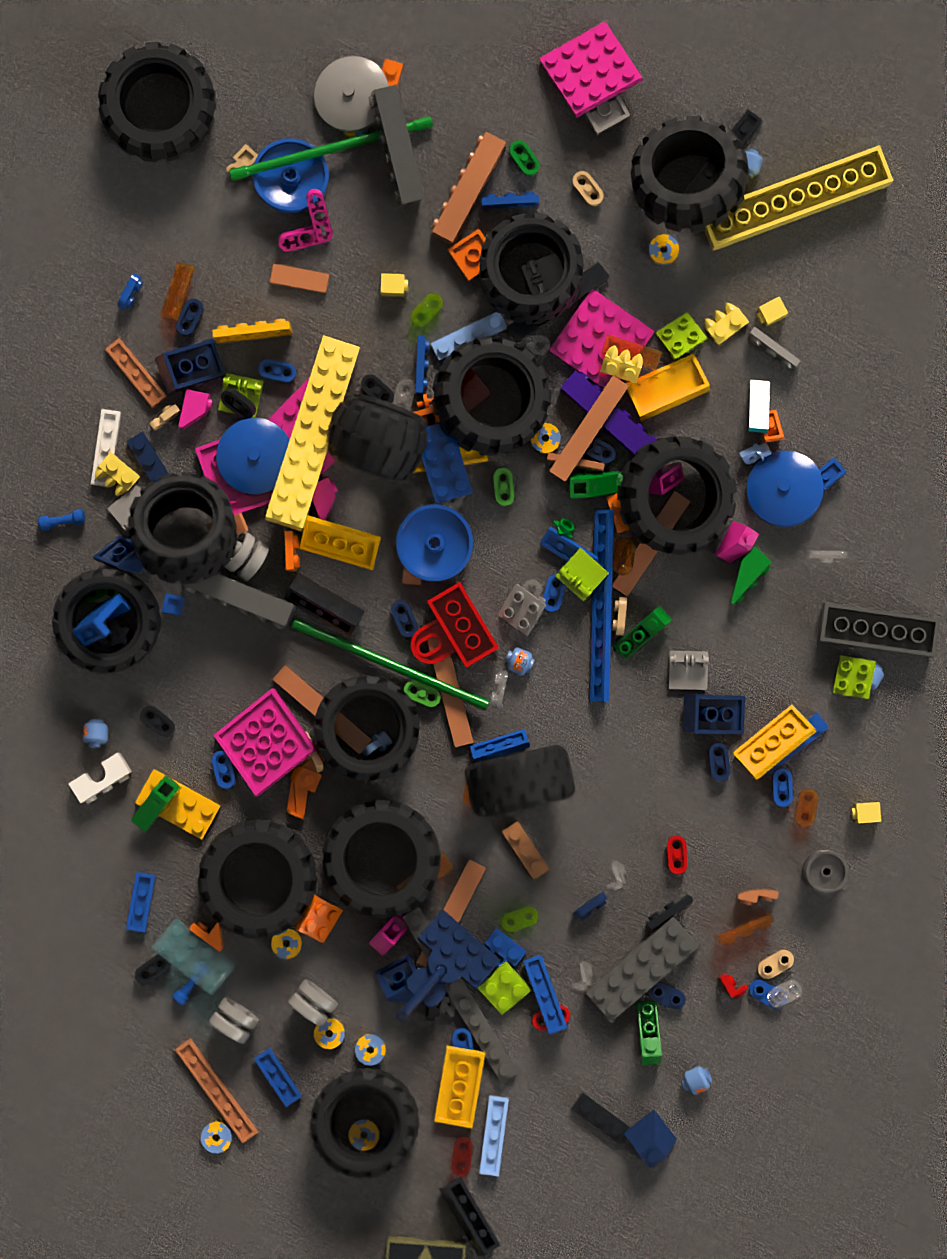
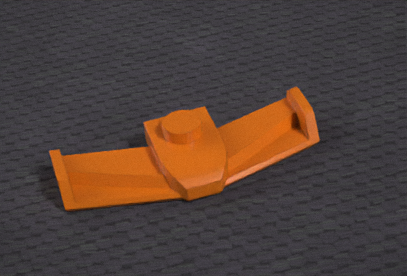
M315 741L314 745H315V747L317 748V752H318V754H319V756H320L322 762H324L325 759L323 758V756H322L321 753L319 752L318 747H317V744H316V741ZM305 759L293 769L290 776L291 783L286 812L301 819H304L308 790L315 793L322 777L321 774L316 772L311 760L307 761Z

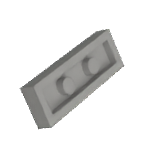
M756 327L749 333L748 336L751 337L750 341L753 344L763 346L768 355L773 358L775 356L782 360L780 363L786 368L795 369L799 364L800 360Z

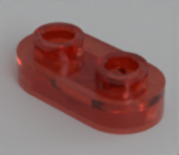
M465 1136L459 1137L454 1143L451 1168L457 1176H465L471 1169L473 1143L471 1139ZM466 1143L467 1148L461 1149L460 1144ZM463 1162L465 1167L463 1169L458 1168V1163Z

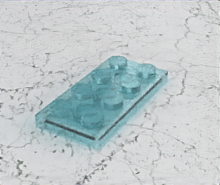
M177 918L151 947L152 950L211 996L236 967L235 963L197 936Z

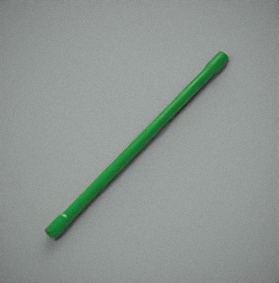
M428 116L406 123L408 133L432 128L433 122L431 117ZM380 130L253 165L230 169V178L234 181L260 172L379 141L378 135Z
M295 618L292 629L339 647L465 701L483 711L486 710L489 704V700L463 691L318 629L300 619Z

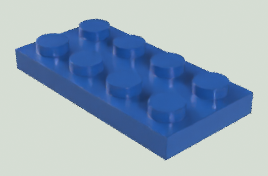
M441 423L426 427L425 431L428 432L427 443L422 457L436 504L473 494L457 440L451 435L447 437L439 426Z

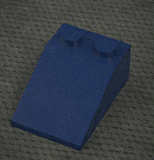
M213 339L164 352L155 358L167 394L182 391L226 375Z
M684 694L683 732L695 734H744L745 696Z

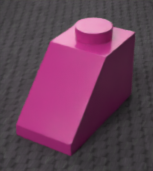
M186 389L178 427L185 430L205 417L208 410L211 411L213 400L210 399L211 396L207 393Z
M677 462L661 467L653 476L648 493L663 495L684 481L682 463Z
M329 478L317 482L312 497L320 519L326 521L336 500L335 492H338L335 482H330Z
M733 521L715 555L727 563H731L751 551L759 534L750 527Z
M403 914L392 917L369 942L382 956L409 928L403 919Z

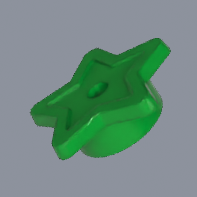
M562 518L560 522L553 521L558 535H565L569 539L573 537L571 532L575 528L570 520Z

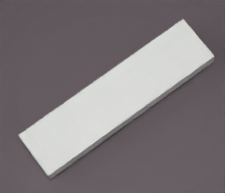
M101 409L91 485L105 487V480L108 475L95 479V471L110 452L114 455L116 453L121 412Z

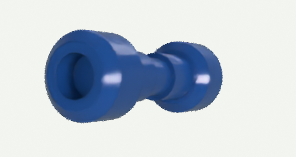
M82 509L74 510L72 514L62 517L49 518L46 515L38 518V526L42 532L49 531L51 527L61 524L74 523L75 525H82L85 523V514Z
M199 962L194 968L195 972L189 982L181 990H177L173 994V1000L180 1006H184L188 1002V996L193 991L195 985L202 978H206L210 974L211 969L204 963Z

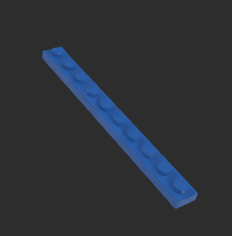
M595 510L594 555L599 557L596 562L608 571L609 574L593 591L590 702H609L614 510Z

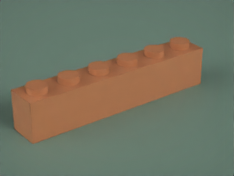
M485 132L484 136L480 135L476 142L478 147L475 153H470L467 159L469 164L466 170H461L458 176L460 180L458 185L452 187L449 196H451L449 202H444L440 210L442 213L439 220L436 218L431 227L433 229V236L452 246L506 148L505 141L488 132Z

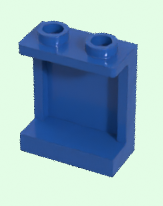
M117 594L97 604L72 633L83 646L91 644L105 637L110 632L103 624L105 619L111 620L129 611L131 607L120 594Z

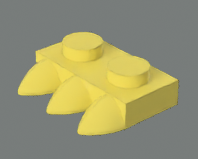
M725 304L727 315L723 312L715 311L717 323L707 318L704 320L707 332L717 345H720L749 323L741 310L733 304Z
M614 345L607 350L600 372L636 384L643 365V358L641 354H638L630 360L631 357L628 350L623 351L618 356L617 347Z
M112 452L105 457L95 471V479L108 475L105 480L106 488L117 484L115 496L125 494L140 478L137 473Z

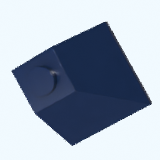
M121 535L93 556L95 561L116 569L139 573L145 569L137 558L131 539Z
M410 955L375 972L387 1001L408 1003L414 996L406 986L407 979L417 969Z
M654 1109L624 1132L626 1138L650 1169L666 1158L677 1140Z

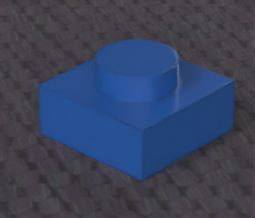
M166 593L161 612L181 616L185 597Z

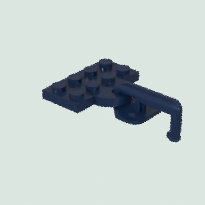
M442 909L417 938L431 953L427 959V968L416 969L407 979V989L414 996L402 1010L397 1011L396 1019L398 1021H405L407 1016L420 1002L428 1007L436 1006L446 994L445 984L453 983L459 978L476 990L501 960Z

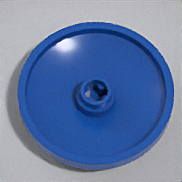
M280 139L267 145L258 154L254 164L316 147L300 139ZM324 156L253 174V185L259 198L272 209L284 213L302 212L309 209L306 200V194L309 190L318 189L324 196L329 181L328 165ZM315 195V196H312V197H313V200H314V204L316 205V204L318 203V201H317V197H316V195Z
M261 418L241 420L229 427L219 441L216 453L218 469L224 480L239 492L249 495L269 493L275 488L290 440L278 425L269 420Z
M778 451L764 457V461L760 460L753 467L747 481V497L755 514L766 523L778 527H792L807 521L820 507L824 495L823 478L818 467L811 459L794 451Z
M426 505L414 510L403 520L397 533L396 548L401 563L411 574L426 581H444L460 573L469 562L473 550V536L467 521L454 509L444 505Z

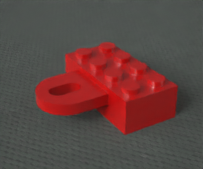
M461 582L427 601L437 619L418 629L411 639L413 655L425 664L438 663L457 652L464 666L468 668L499 649ZM434 637L439 640L438 647L428 653L420 651V645L428 639Z

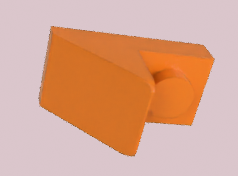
M777 410L769 411L768 433H762V442L764 443L784 440Z
M195 921L189 929L217 951H222L224 946L219 923L215 925L211 932L207 931L209 927L201 921L199 923Z

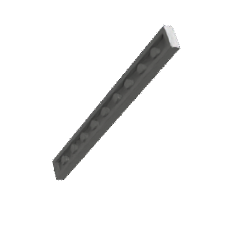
M417 907L404 915L403 919L428 959L431 951L417 938L426 929L429 922L420 907ZM459 978L453 983L445 984L447 993L482 1052H485V1057L500 1082L503 1083L518 1074L463 979Z

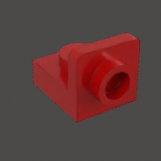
M726 973L718 976L731 998L735 996L737 999L746 994L745 990L748 989L746 984L735 989L734 986L737 984L732 975L728 976Z

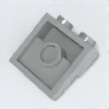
M619 94L584 113L586 120L589 121L597 136L631 116Z

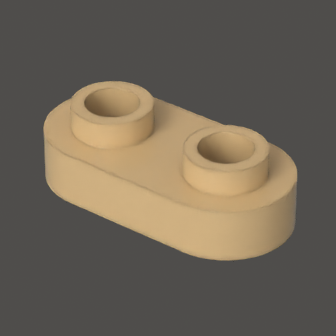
M585 171L577 172L573 177V186L589 206L600 205L603 200L601 188L589 173ZM583 179L586 183L580 185L578 181ZM592 194H595L597 196V199L592 200L590 196Z
M619 597V601L615 600L614 612H617V620L613 619L612 631H616V635L624 636L626 597Z
M779 950L762 960L758 964L757 971L762 978L771 979L789 969L794 963V957L788 950ZM783 956L788 958L786 963L781 962ZM766 966L771 967V971L769 973H766L764 971V968Z

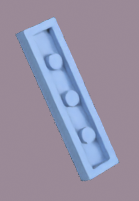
M495 312L432 342L431 346L438 361L447 358L453 350L464 342H471L478 337H492L506 330L507 325L501 313Z
M489 1095L479 1174L499 1176L509 1100L507 1097Z

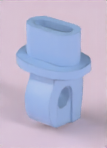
M755 443L753 447L741 451L740 455L746 464H752L760 458L764 461V457L771 455V451L767 443L760 445Z
M384 731L378 735L374 734L373 742L365 747L362 753L367 758L377 750L385 752L387 747L392 744V741Z

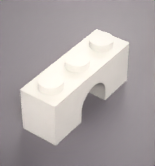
M116 753L101 763L106 772L105 778L101 782H94L88 773H84L69 783L80 803L86 802L89 804L97 799L95 795L100 792L105 794L113 789L112 785L116 782L121 784L130 778L128 775L132 771L121 753Z

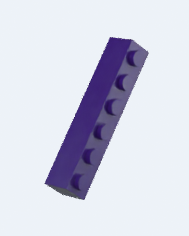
M575 371L560 387V390L587 414L603 390L595 384L593 386L589 383L588 376L582 371L580 373ZM615 406L602 428L635 457L637 450L647 443L650 444L657 441V439L653 435L649 437L645 433L646 429L640 423L635 424L630 420L632 416L625 410L621 411Z

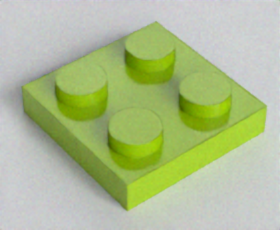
M507 961L489 974L478 987L480 992L501 1015L531 992V988Z

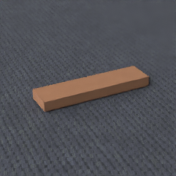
M120 338L105 349L153 409L168 398Z

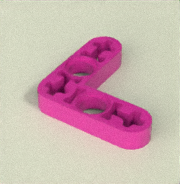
M311 189L306 194L313 225L282 233L278 238L281 250L286 252L321 244L332 238L333 232L324 197L320 190ZM315 195H316V197H317V201H318V205H319V206H316V207H315L314 200H313V197H312V196H315ZM317 212L325 214L324 218L320 220L314 218V215ZM320 225H324L326 235H322ZM304 233H308L311 236L307 241H302L300 237ZM294 236H297L298 243L295 242ZM285 239L289 240L288 245H286Z

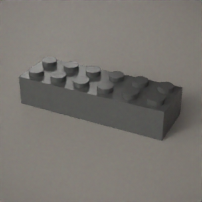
M397 85L373 90L369 97V103L371 108L375 109L374 123L380 129L378 139L380 146L384 145L385 153H383L385 165H389L390 171L387 174L390 184L393 183L395 190L392 191L394 202H398V205H403L425 199Z
M217 573L206 580L201 577L196 583L181 584V589L192 594L195 591L200 592L199 596L209 601L215 598L219 605L230 608V605L235 607V611L247 615L248 612L252 613L253 618L265 623L267 619L271 621L270 625L283 630V627H289L297 608L289 602Z
M825 602L822 604L817 642L933 658L936 654L940 619Z
M671 916L587 988L585 992L609 1021L612 1022L698 948L699 945L675 917Z

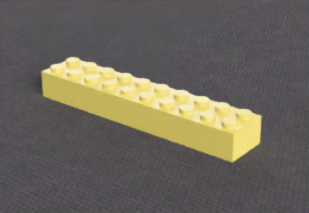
M879 145L744 195V200L737 211L734 213L728 211L729 218L716 227L713 224L705 226V234L711 250L715 251L890 186L893 178L882 149Z
M323 335L265 520L302 532L329 445L327 443L328 427L333 412L338 404L343 402L360 347Z

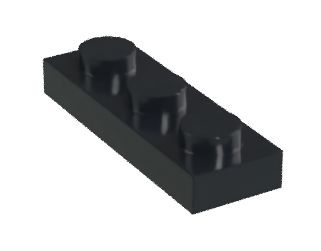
M582 1092L571 1107L618 1143L623 1138L624 1132L630 1128V1126L584 1092Z

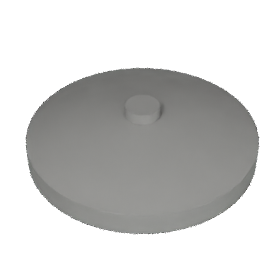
M358 56L340 58L329 64L322 71L316 82L314 101L317 111L322 119L336 130L353 133L368 129L375 124L373 116L376 114L375 109L370 106L369 97L373 90L389 86L387 78L374 62Z

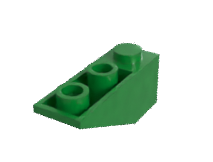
M622 472L570 474L568 477L570 498H590L617 493L618 485H621L623 480Z
M753 547L740 561L730 605L734 603L739 604L745 597L743 593L747 589L752 590L758 583L756 579L760 574L764 576L771 569L769 565L772 561L756 547Z
M658 606L613 647L627 660L671 622L672 619L661 606Z
M164 776L130 821L146 833L182 787L169 776Z
M656 1001L637 1002L642 1065L661 1064L662 1052Z

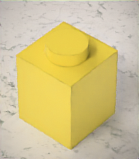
M381 273V296L404 297V291H408V280H405V275Z
M777 297L760 306L756 315L760 323H764L767 327L786 317L788 312L781 298Z
M880 802L854 804V808H851L852 819H855L856 823L881 822Z

